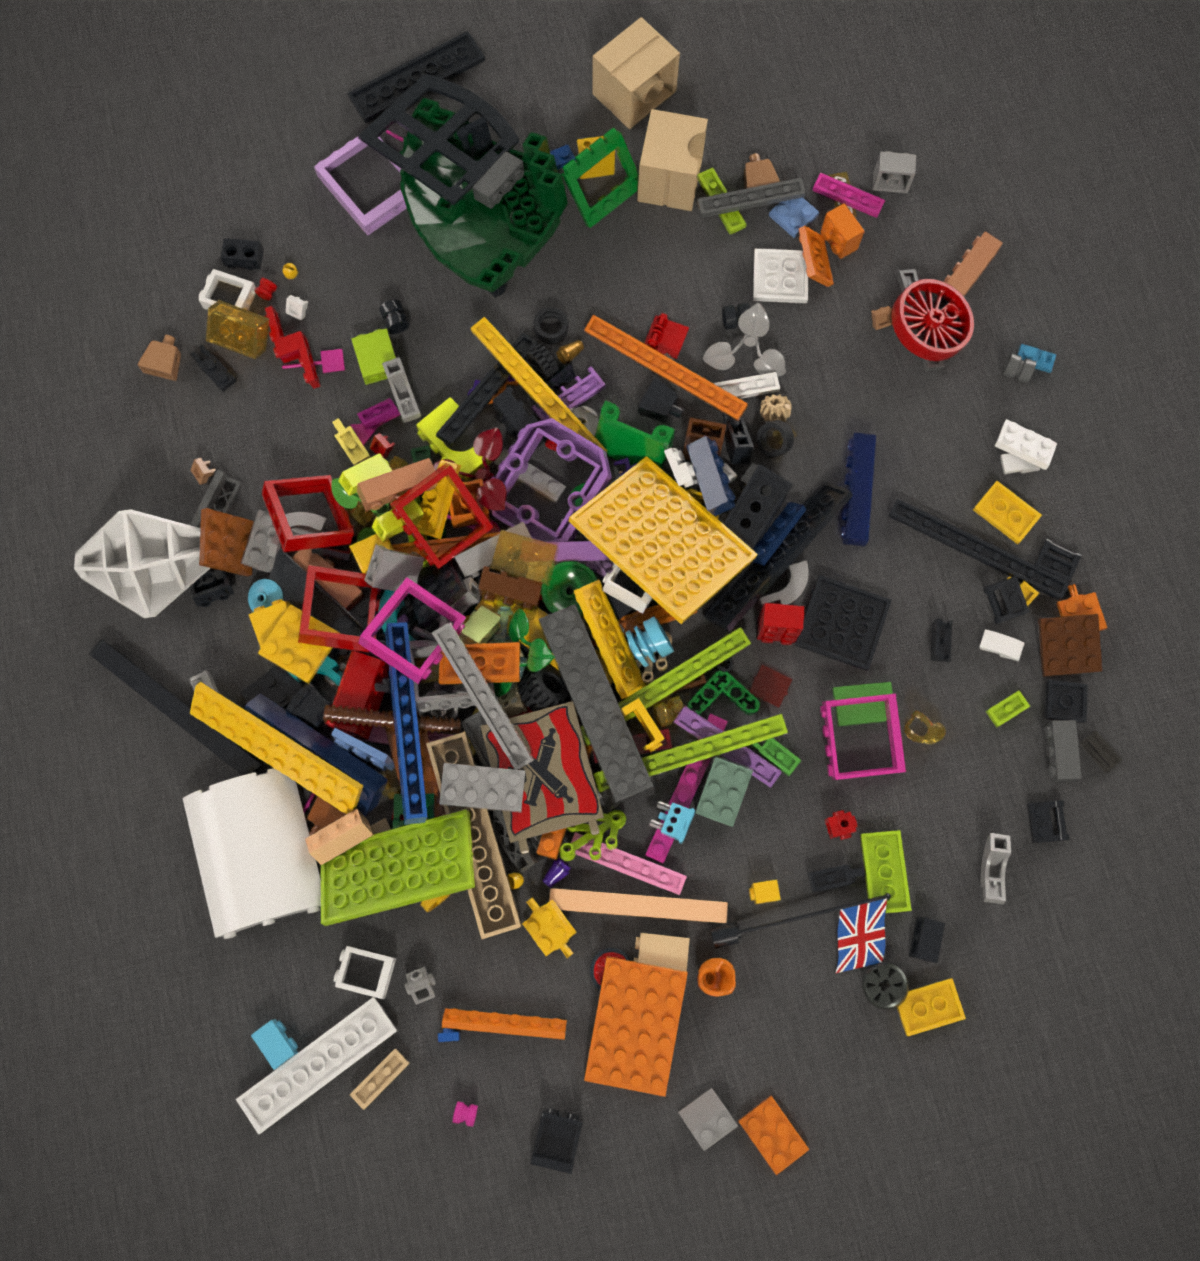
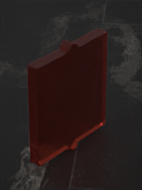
M762 665L757 676L753 678L754 682L749 692L753 696L779 708L784 697L788 695L787 690L793 679Z

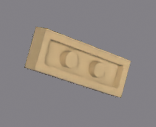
M395 1048L360 1083L350 1096L365 1110L410 1062Z

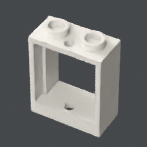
M213 269L211 274L207 276L204 289L199 293V302L204 309L243 322L256 295L254 292L256 287L251 281ZM219 281L242 288L234 307L211 300Z
M613 563L611 567L613 571L611 573L607 572L602 581L605 583L602 591L643 614L652 597L645 592L642 598L614 583L621 569Z
M346 946V950L343 949L339 961L342 962L340 970L337 969L334 976L335 987L385 999L396 958ZM352 953L384 961L376 991L344 983Z

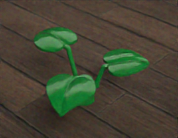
M519 608L509 623V637L513 642L520 640L522 643L530 646L528 661L520 663V667L528 666L530 671L537 672L550 664L555 656L548 649L543 639L537 638L532 643L525 640L524 636L529 632V622L525 612ZM512 682L493 683L496 697L500 698V696L505 695L510 690Z

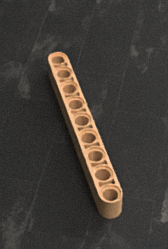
M550 889L549 901L553 899L562 911L727 923V902Z

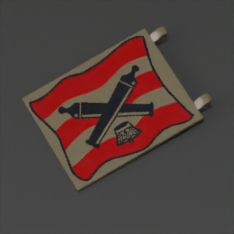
M573 701L509 718L534 759L518 769L525 771L521 813L502 811L510 843L518 841L521 853L526 854L529 853L527 838L589 822L591 834H598L599 828L596 820L604 818ZM488 724L480 726L491 768L515 770Z

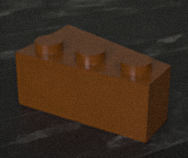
M483 567L478 587L483 600L488 602L498 600L502 601L503 605L511 607L514 604L520 605L522 609L528 611L538 609L542 591L541 582L520 576L518 578L508 576L507 572L501 571L500 574L490 572V567Z

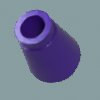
M558 858L557 861L554 860L542 881L552 888L553 885L569 874L568 871L571 867L563 859Z

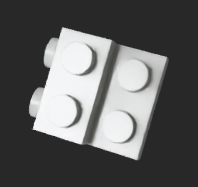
M669 448L664 451L679 486L684 485L686 488L698 483L692 463H683L685 458L681 450Z

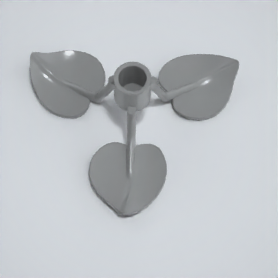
M759 302L741 314L738 325L745 334L744 338L741 339L733 350H731L729 343L717 342L711 345L703 356L704 362L713 368L727 370L735 362L733 354L744 343L749 347L756 346L757 355L760 358L755 360L754 367L760 375L776 372L777 377L786 373L785 359L779 351L768 349L763 354L760 352L758 338L768 332L770 323L765 309Z

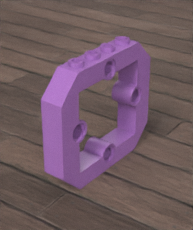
M553 418L528 424L520 430L518 440L515 445H511L508 450L509 455L505 461L503 460L500 463L496 476L492 477L500 479L505 484L506 497L519 475L526 472L528 460L543 436L557 444V454L564 460L573 461L579 457L595 467L581 492L578 491L570 494L568 498L570 510L556 532L538 521L539 512L530 505H522L518 509L505 501V510H492V515L511 528L524 522L534 542H572L579 530L568 521L569 517L602 492L612 476L606 451ZM567 446H571V452L564 455V449ZM520 459L519 467L514 468V462ZM578 498H582V505L576 507L575 501ZM531 511V518L526 520L525 513Z

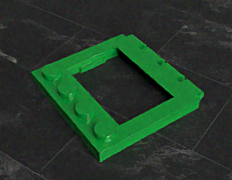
M615 128L610 129L603 135L604 140L600 137L589 146L591 151L586 148L575 157L577 162L572 159L562 167L564 170L562 176L586 226L589 228L638 191L639 173L621 132L616 131ZM616 149V154L627 173V177L622 184L614 186L608 195L600 197L594 206H589L577 179Z

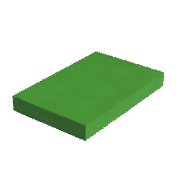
M891 682L833 688L834 700L893 694ZM884 701L835 706L838 726L887 722Z

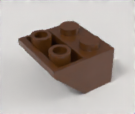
M690 418L683 449L685 461L691 462L687 445L705 436L716 442L719 449L717 454L720 456L726 424Z

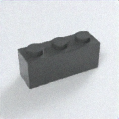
M505 152L472 187L474 199L492 209L512 189L513 185L523 177V161Z
M1076 720L1051 721L1047 723L1044 733L1045 737L1048 738L1046 753L1047 757L1050 758L1048 774L1052 782H1075L1082 779Z

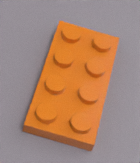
M520 642L464 644L487 683L520 682ZM442 652L444 656L439 664V683L463 684L446 655Z

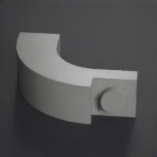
M308 512L285 514L293 536L322 533L327 520L325 517ZM272 523L269 529L267 547H269L268 555L275 558L281 548V543Z

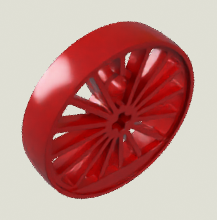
M923 279L912 283L898 296L892 308V325L898 339L911 353L926 360L943 361L955 356L967 345L974 331V317L966 299L954 287L939 280ZM920 291H925L926 302ZM931 292L937 294L934 307ZM910 293L914 294L917 302L909 295ZM943 297L949 303L940 310L938 307ZM959 316L961 322H957L954 320ZM907 322H913L916 324L908 326ZM923 327L916 335L911 331ZM951 327L961 328V329H962V333L959 332V331H957V330H955V329H953V328H951ZM926 329L923 341H921L918 336ZM929 335H930V343H931V346L927 344ZM951 336L959 339L960 343L958 344Z

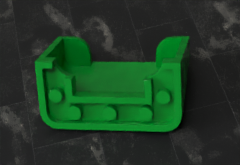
M605 400L594 437L607 450V457L617 461L628 458L629 464L632 466L647 456L662 469L667 459L664 451L672 448L675 429L659 425L654 429L652 435L617 421L620 415L618 406Z

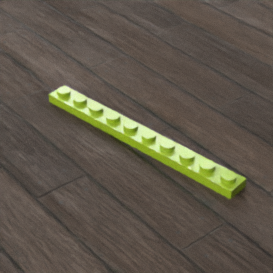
M740 627L619 702L620 710L638 698L645 709H648L743 650L751 642ZM632 712L625 716L624 719L627 722L636 715ZM581 726L580 730L583 741L588 746L590 745L583 726Z
M782 714L641 759L650 777L786 734L788 731ZM602 771L593 773L598 791L609 790Z

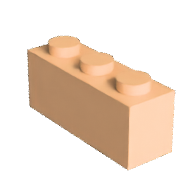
M355 809L305 838L309 854L320 865H323L371 837L373 832L367 818L358 809Z

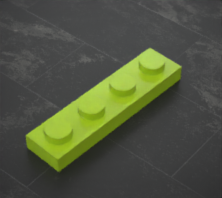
M714 168L697 174V180L707 197L728 193ZM739 211L719 214L730 235L746 228V223Z

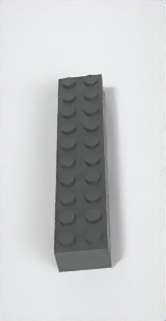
M571 605L540 618L539 625L552 654L555 656L556 665L573 701L575 710L615 804L651 789L653 784L576 605Z

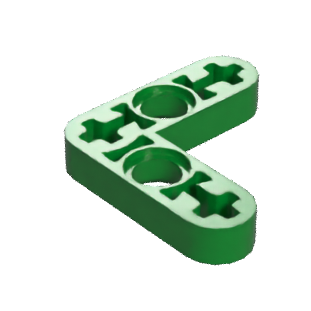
M723 671L716 672L687 705L692 710L693 706L691 704L696 705L700 701V698L697 697L700 696L704 702L699 707L700 711L695 710L694 712L701 715L723 693L747 715H754L760 707V703L755 696L728 672ZM718 676H720V677L725 676V677H726V679H725V682H726V683H723V682H722V683L718 686V689H721V690L718 691L717 688L714 686V685L718 682V680H719ZM739 688L742 694L740 697L735 698L731 695V690ZM712 689L714 697L706 698L703 693L704 690ZM747 695L748 697L745 700L748 703L754 702L755 704L753 707L755 709L753 710L751 708L748 710L746 708L747 703L743 701L741 704L739 701H741L743 697Z

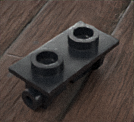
M561 364L558 367L559 370L553 374L554 377L550 376L548 379H543L554 393L559 391L561 386H565L576 377L571 364Z

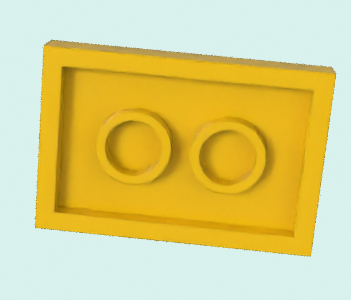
M998 481L994 483L973 509V511L1016 544L1022 541L1042 516Z
M952 978L908 991L905 1001L897 1007L906 1036L966 1019Z

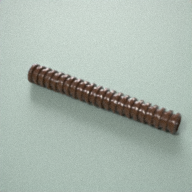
M326 704L324 708V722L329 720L331 723L337 721L338 724L340 722H343V724L348 722L350 725L356 723V725L362 724V726L368 724L369 727L375 725V727L381 726V728H384V726H387V729H390V727L395 729L392 711L387 713L386 710L379 712L378 709L376 711H373V709L368 711L367 708L361 710L359 707L358 709H354V707L349 709L348 706H345V708H342V706L335 707V705L330 707L329 704ZM423 714L417 716L419 732L424 730L426 733L428 731L434 733L436 731L437 734L443 732V734L449 733V735L460 733V718H457V720L454 717H451V719H448V717L442 718V716L436 718L435 715L429 717V715L423 716Z

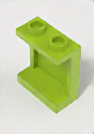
M387 328L377 329L372 333L359 334L355 338H351L365 384L387 379L382 363L396 359Z

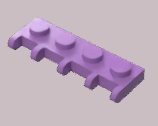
M592 367L588 368L590 374L581 380L579 376H576L574 379L577 383L566 390L564 386L560 387L562 394L558 397L569 409L577 408L606 388V384ZM535 405L531 407L541 421L550 419L542 408L538 409Z

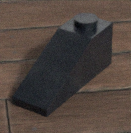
M722 412L723 424H726L725 439L727 453L731 464H749L754 446L743 416L737 421Z

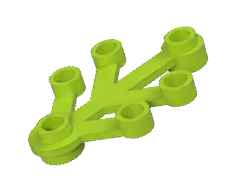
M619 810L603 814L604 818L596 820L604 822L598 825L599 833L596 835L591 834L589 824L582 823L574 827H567L569 832L580 831L588 833L571 844L564 843L559 849L561 859L564 861L573 860L576 856V850L594 839L593 847L589 850V856L592 860H599L601 858L603 834L609 829L610 836L606 838V847L610 850L616 849L618 846V830L625 825L626 815Z

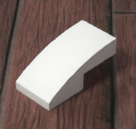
M1010 453L1000 456L1004 474L1021 472L1022 474L1040 470V467Z
M985 629L980 649L997 653L1000 657L1019 661L1025 643Z

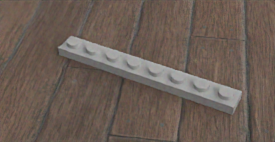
M451 622L432 632L514 769L518 770L534 760Z

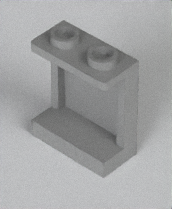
M376 544L364 581L374 588L396 591L406 577L417 584L424 558L417 552L410 554L393 551Z

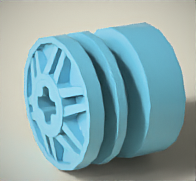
M655 616L643 622L646 631L642 632L637 626L634 627L637 636H634L631 630L625 632L632 653L644 667L649 666L647 656L653 663L656 662L654 655L656 651L663 658L674 652L666 633Z

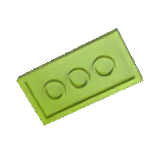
M901 831L860 834L868 899L889 893L891 898L887 900L885 913L912 911Z

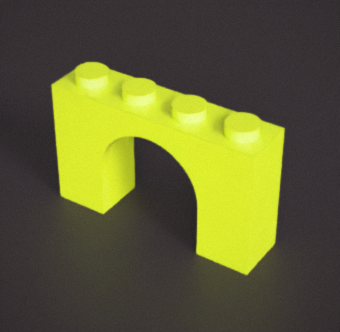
M449 397L416 424L417 434L423 441L427 440L429 442V447L435 454L439 453L442 456L441 460L450 459L455 464L461 465V472L475 475L479 469L484 468L483 456L476 455L473 447L463 452L453 451L436 437L439 429L459 407ZM486 458L487 465L493 462ZM458 475L460 479H463L465 482L470 481L472 479L470 477Z
M379 453L343 471L339 478V483L347 494L351 496L357 493L358 483L391 472L392 469L388 461ZM413 500L403 507L414 525L420 522L424 513L419 504ZM392 510L377 517L372 528L382 542L404 531L402 528L404 524L401 519L397 520Z

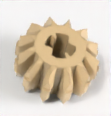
M772 394L771 397L766 396L765 400L761 401V417L764 418V421L781 420L786 422V419L791 414L790 400L787 399V396L782 397L781 394L778 396Z

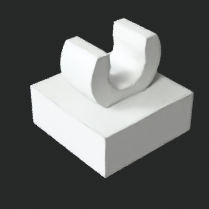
M290 295L287 297L285 313L302 320L305 317L308 301L300 300V297Z

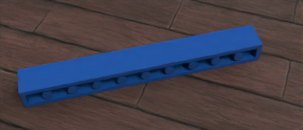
M407 622L387 623L385 631L387 647L411 663ZM389 665L404 825L425 823L427 808L413 680Z

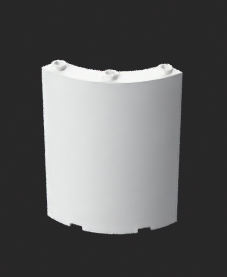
M275 768L268 769V773L256 775L255 772L209 786L210 790L202 793V790H198L183 798L215 938L222 936L224 939L233 938L236 936V932L261 923L263 926L275 923L274 919L304 911H307L308 914L320 911L321 879L316 860L309 854L305 838L309 837V832L298 788L294 780H291Z

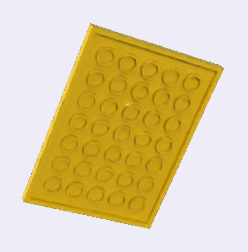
M647 456L571 515L568 520L680 624L685 622L758 555Z

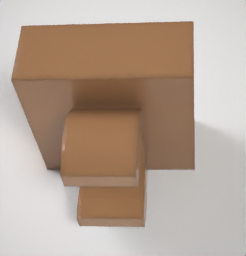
M889 306L871 311L873 328L875 330L892 325V309Z
M202 458L194 459L191 472L200 485L207 483L208 478L213 476L216 471L215 468L208 469L211 462L203 461Z

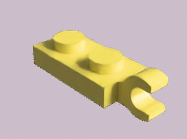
M339 418L332 422L338 431L334 436L354 466L371 458L351 426L345 429Z

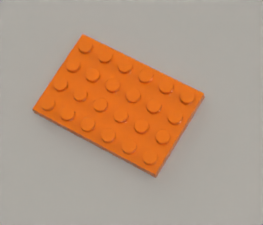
M607 956L584 1081L666 1097L687 971Z

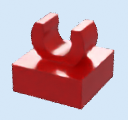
M379 433L374 436L370 449L376 455L380 453L386 459L395 443L390 444L387 441L389 437L382 436Z

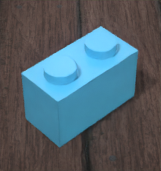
M276 1019L270 1020L251 1035L273 1070L279 1068L298 1053L296 1042L293 1038H288L285 1033L286 1028L280 1020L277 1022Z

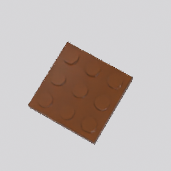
M208 508L202 509L199 565L243 576H251L252 567L241 564V560L254 521Z

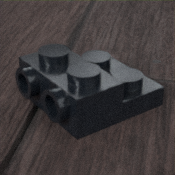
M210 568L190 585L192 599L198 607H208L212 602L227 600L230 595L234 594L228 572Z

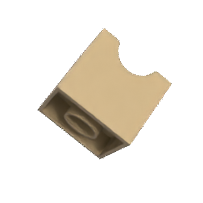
M640 17L593 55V95L606 108L611 110L628 129H631L651 113V109H656L676 92L680 52Z
M651 109L639 166L638 202L660 206L667 205V207L692 211L698 183L697 174L700 173L708 119Z

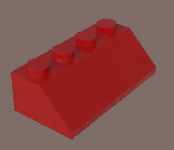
M351 651L332 705H335V707L342 706V708L348 706L349 709L351 707L358 709L359 707L361 710H364V708H367L368 711L370 709H373V711L379 710L385 692L375 691L374 684L381 682L382 678L388 677L389 665L380 659ZM329 720L326 722V725L332 728H337L354 738L364 740L369 739L373 725L369 727L368 724L362 726V724L356 725V723L350 725L348 722L346 724H343V722L338 724L337 721L331 723Z

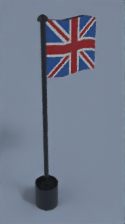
M885 893L886 895L743 930H740L739 926L735 927L733 923L712 928L710 932L714 947L718 949L738 944V939H741V934L840 910L837 927L838 960L835 970L836 974L883 961L885 953L884 919L887 900H890L891 895Z

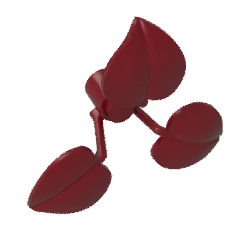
M498 428L484 431L474 440V452L478 456H483L484 468L479 469L475 475L459 471V475L475 480L482 479L483 486L476 490L478 503L490 510L504 511L507 494L506 486L500 479L492 478L494 474L489 471L490 467L486 463V458L494 461L502 452L503 438ZM442 459V460H445V461H448V462L455 463L454 461H452V460H450V459ZM440 461L436 462L433 465L435 470L437 469Z

